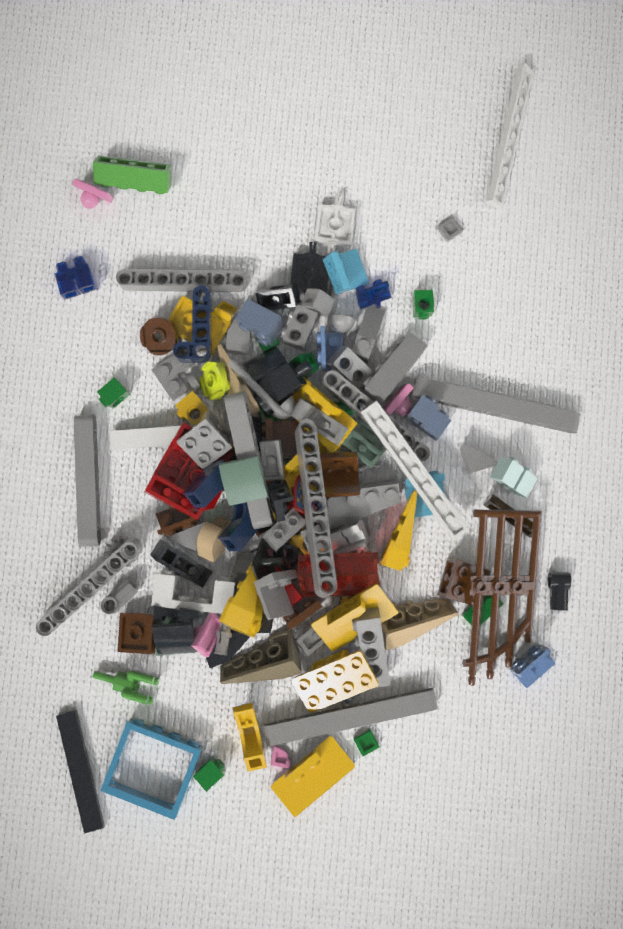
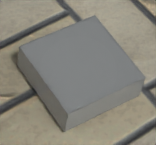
M453 216L437 227V230L447 243L464 231Z

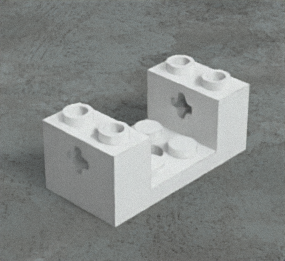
M161 570V573L155 574L151 606L180 607L222 614L230 596L234 597L237 593V581H234V577L222 576L219 580H215L213 600L204 597L192 600L193 596H178L181 575H176V572L172 570Z

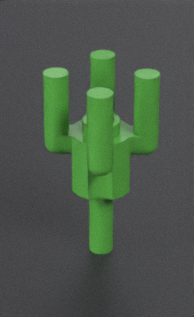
M96 670L93 673L94 679L112 683V690L121 692L123 698L152 705L154 697L137 693L140 683L145 682L158 685L160 681L158 677L133 670L128 671V673L118 671L116 676Z

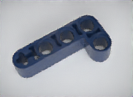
M199 285L193 290L192 342H178L173 347V354L181 363H205L212 356V297L209 289L203 285ZM202 294H205V296H203V303H204V304H202V302H201V300H200V298H199V297L202 296ZM204 311L207 313L206 317L198 318L200 312ZM206 330L207 334L204 337H198V332ZM181 349L188 350L185 356L178 355ZM200 349L207 350L204 356L197 355Z

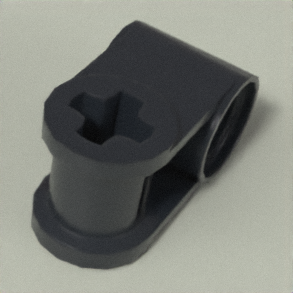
M284 544L276 552L273 550L274 558H283V566H280L283 571L295 569L298 576L303 570L306 571L309 568L307 562L302 558L295 546Z

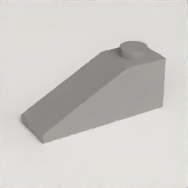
M249 295L247 299L254 302L253 295ZM236 317L227 330V337H223V348H226L227 354L250 355L252 331L246 332L240 329Z
M369 304L352 351L366 363L369 361L386 312L384 309Z

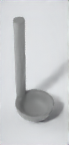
M331 284L330 297L335 299L327 317V324L330 330L337 333H345L353 328L356 320L346 315H335L337 295H335Z
M234 359L228 363L274 411L272 416L277 419L291 417L290 414L296 406V400L293 395L279 406Z

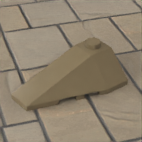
M288 629L267 637L268 640L261 645L256 644L252 646L253 650L244 655L239 654L221 665L220 683L233 684L276 680L302 674L301 656L293 631Z

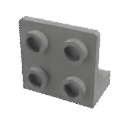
M208 410L203 414L197 425L177 440V444L202 469H205L233 447L232 434Z
M295 569L271 573L254 582L263 611L268 620L294 613L284 586L291 584V580L298 577Z

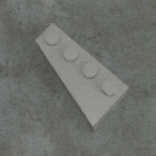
M411 332L406 337L402 336L396 343L398 347L395 351L393 349L389 351L385 357L387 361L384 364L380 362L374 370L376 374L373 377L369 376L363 384L365 388L362 393L373 402L377 401L380 406L389 398L396 385L400 384L407 372L410 371L428 347L426 343Z

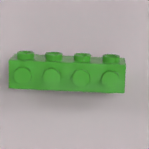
M100 155L93 161L94 184H98L101 187L114 186L122 190L137 189L139 192L153 191L156 194H165L169 192L172 186L170 164Z

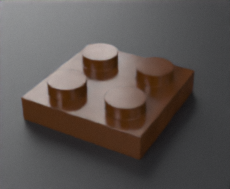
M120 612L117 652L155 654L152 624H157V620H153V616H149L147 613Z

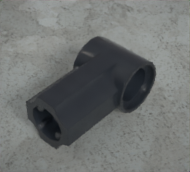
M550 571L548 573L547 583L550 589V610L568 611V590H570L572 582L569 572Z

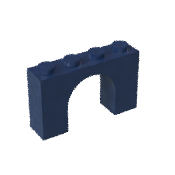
M224 460L214 461L207 466L183 492L194 508L206 507L220 491L225 492L219 470V464L225 463ZM247 502L234 505L233 519L218 537L229 552L241 551L259 530L254 529L252 526Z

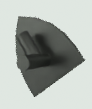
M263 538L260 540L251 564L257 580L275 573V566H283L284 563L283 558H268Z

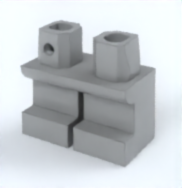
M362 518L330 530L334 557L339 556L343 564L353 561L354 556L351 551L356 550L360 558L370 554L371 551L368 545L370 537Z

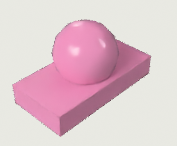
M79 179L73 180L72 185L84 191L81 194L80 201L85 208H95L99 203V198L112 203L114 197L108 192Z
M403 384L382 409L389 415L394 410L401 416L408 415L412 410V403L406 397L414 388L410 384Z
M209 612L205 622L195 628V640L192 647L204 657H209L217 642L216 631L219 630L220 617L216 613Z

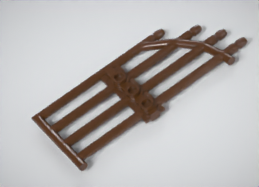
M474 509L473 516L480 518L475 575H470L468 580V595H474L470 656L462 661L463 667H469L468 685L470 686L475 685L478 664L487 662L486 677L487 679H493L495 659L505 652V666L511 667L514 644L524 632V641L530 643L532 640L531 633L533 630L542 511ZM488 518H498L493 575H484ZM506 518H515L511 575H501ZM524 518H533L529 575H519ZM482 595H492L488 653L478 656ZM500 595H510L506 642L496 648ZM518 595H527L526 617L515 630Z

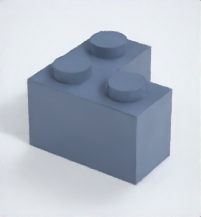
M246 299L236 316L238 327L246 332L249 330L254 332L256 338H258L257 342L263 346L268 344L273 346L283 330L280 315L249 299Z
M424 395L421 396L405 419L435 441L441 437L452 421L445 411L437 410L436 400L428 395L426 397Z

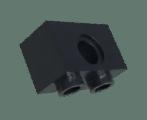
M297 283L265 287L255 293L257 303L268 310L296 307L301 302Z

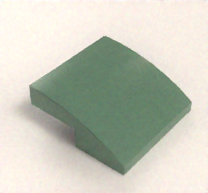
M364 420L359 422L341 444L348 451L357 452L358 459L370 468L375 465L387 450L369 424Z
M258 455L219 464L221 479L229 506L268 498L269 493L263 478L264 472Z

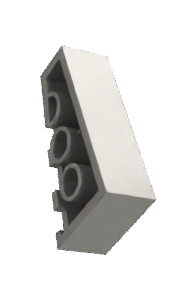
M395 479L360 484V495L326 497L330 530L401 503L399 483Z

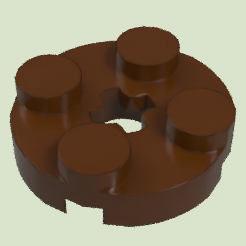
M154 317L147 320L144 326L141 327L140 341L143 347L150 351L149 353L162 356L173 350V347L178 342V332L173 321L164 317ZM158 331L163 335L161 341H159L158 338H155V334H157Z

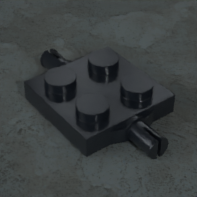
M309 242V252L293 253L290 284L297 283L299 292L304 294V296L307 289H320L327 294L329 275L323 262L326 256L316 253V242H314V245L313 242Z

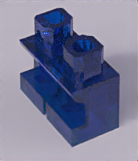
M82 256L73 259L75 264L73 268H69L66 262L56 264L57 273L54 274L60 295L65 300L79 296L81 293L86 294L99 289L91 267Z

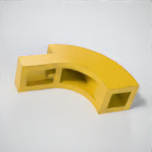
M253 703L233 707L247 772L267 768L261 729Z

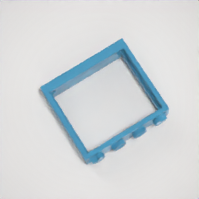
M130 718L125 725L100 791L175 820L203 746L194 739L186 740L181 738L182 735L179 733L165 732L161 726L155 724L152 726L147 725L143 719ZM131 730L193 754L175 804L112 780Z

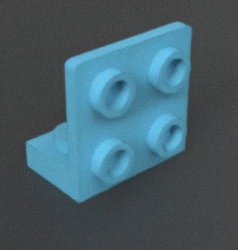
M357 249L338 254V251L332 252L323 259L335 295L369 284Z

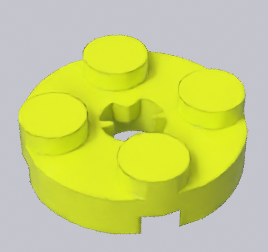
M206 362L201 368V371H204L203 376L199 377L201 391L205 397H209V400H219L230 389L225 365L223 362Z

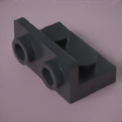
M277 479L272 481V483H268L267 488L272 510L277 521L281 522L286 520L284 514L288 512L286 502L294 500V496L287 481Z

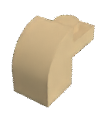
M218 515L212 523H204L197 538L198 556L212 562L219 558L225 551V546L218 537L230 524L231 520Z

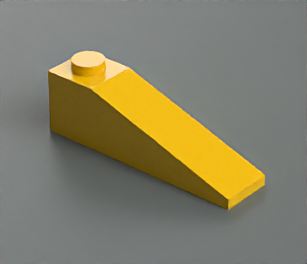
M412 490L380 557V564L402 571L403 567L407 568L411 560L409 554L417 500V491Z
M250 564L246 571V579L238 583V591L234 597L230 596L219 621L234 631L254 638L261 628L263 606L256 591L254 582L257 579Z

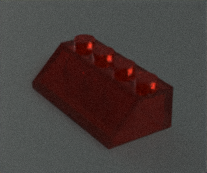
M378 552L333 554L337 589L330 596H352L375 583L381 588ZM310 554L299 555L297 577L303 597H319L314 590ZM319 562V568L322 571H327L326 564ZM322 582V589L325 592H329V585Z

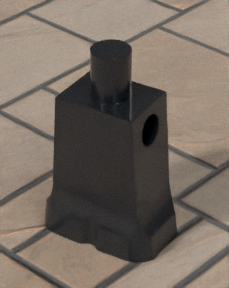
M307 360L298 366L295 363L287 362L263 378L256 380V382L281 406L290 396L307 384L303 376L313 369ZM252 390L255 401L260 404L268 415H272L274 411Z

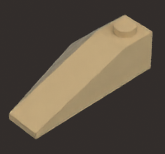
M217 345L220 361L225 365L227 380L230 383V389L227 391V394L244 391L248 399L251 416H254L260 412L257 402L242 378L228 365L231 360L222 345Z
M450 599L426 600L424 603L407 601L406 604H395V602H392L397 608L398 614L381 623L385 650L387 651L409 643L458 615V611Z

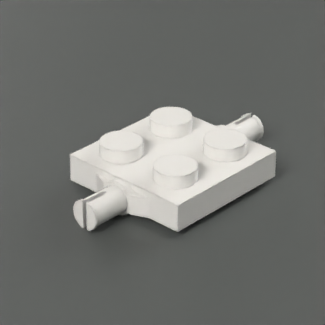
M335 194L334 204H319L314 242L328 245L326 256L330 254V251L331 253L335 252V246L351 247L356 209L346 208L342 205V194H340L339 201V194Z

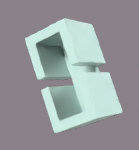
M500 457L490 478L514 495L527 498L537 477L531 474V469L519 465L520 461L513 457L508 459Z

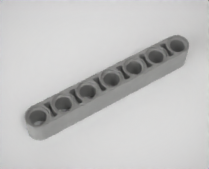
M121 269L116 274L117 283L125 291L193 292L195 287L199 285L206 286L210 292H243L247 288L246 275L239 270ZM125 277H130L127 283H122ZM144 277L149 278L146 283H140ZM161 278H168L166 283H159ZM180 278L187 279L183 284L178 283ZM199 278L205 279L203 284L196 283ZM218 278L224 279L222 284L215 283ZM238 278L243 280L239 285L234 284V281Z
M331 370L325 373L321 378L323 387L366 421L360 413L363 410L358 409L356 405L359 399L364 401V409L374 402L338 372ZM328 375L334 376V385L327 383L326 378ZM343 387H347L350 390L348 398L344 397L341 393ZM386 413L400 434L408 438V445L416 454L418 448L423 450V456L418 459L421 462L426 461L430 457V449Z
M243 391L225 395L224 403L237 460L258 455L262 466L246 393ZM269 494L268 498L247 502L254 529L274 526V515Z
M95 414L75 415L74 450L78 544L80 547L100 546L101 520L97 421Z
M135 537L126 539L41 617L36 624V632L41 636H48L136 558L142 547L140 540ZM127 545L134 546L135 552L129 551ZM113 558H118L121 564H115ZM99 571H104L107 577H102ZM85 584H90L93 590L87 589ZM71 596L76 597L79 602H74ZM57 609H61L65 615L58 613ZM44 622L49 623L50 627L45 626Z

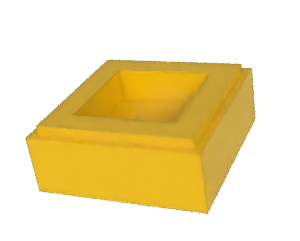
M221 301L215 307L213 314L231 321L237 314L238 307Z

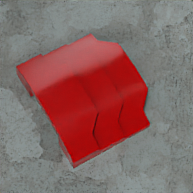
M183 422L155 469L144 493L198 520L203 511L215 507L223 491H220L206 507L194 508L183 494L205 470L177 444V440L193 428ZM230 449L216 461L224 460V462H229L235 451Z

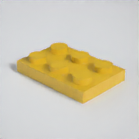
M182 295L168 320L174 322L178 337L187 342H192V300ZM204 311L200 312L198 318L206 317L207 313ZM213 312L212 356L218 349L217 345L221 344L223 337H225L227 330L232 324L230 321L213 314ZM201 330L197 336L204 337L207 331Z

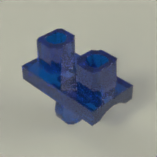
M378 279L369 288L363 285L357 287L355 293L359 309L361 310L374 304L377 309L381 308V302L391 298L388 281L383 282L381 279Z

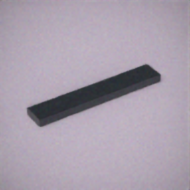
M77 710L59 714L56 716L83 832L86 834L103 829L105 824Z

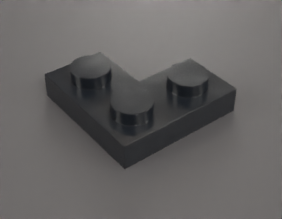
M151 606L148 607L147 615L153 616V620L165 621V618L172 619V623H180L198 619L199 611L180 607L171 609Z

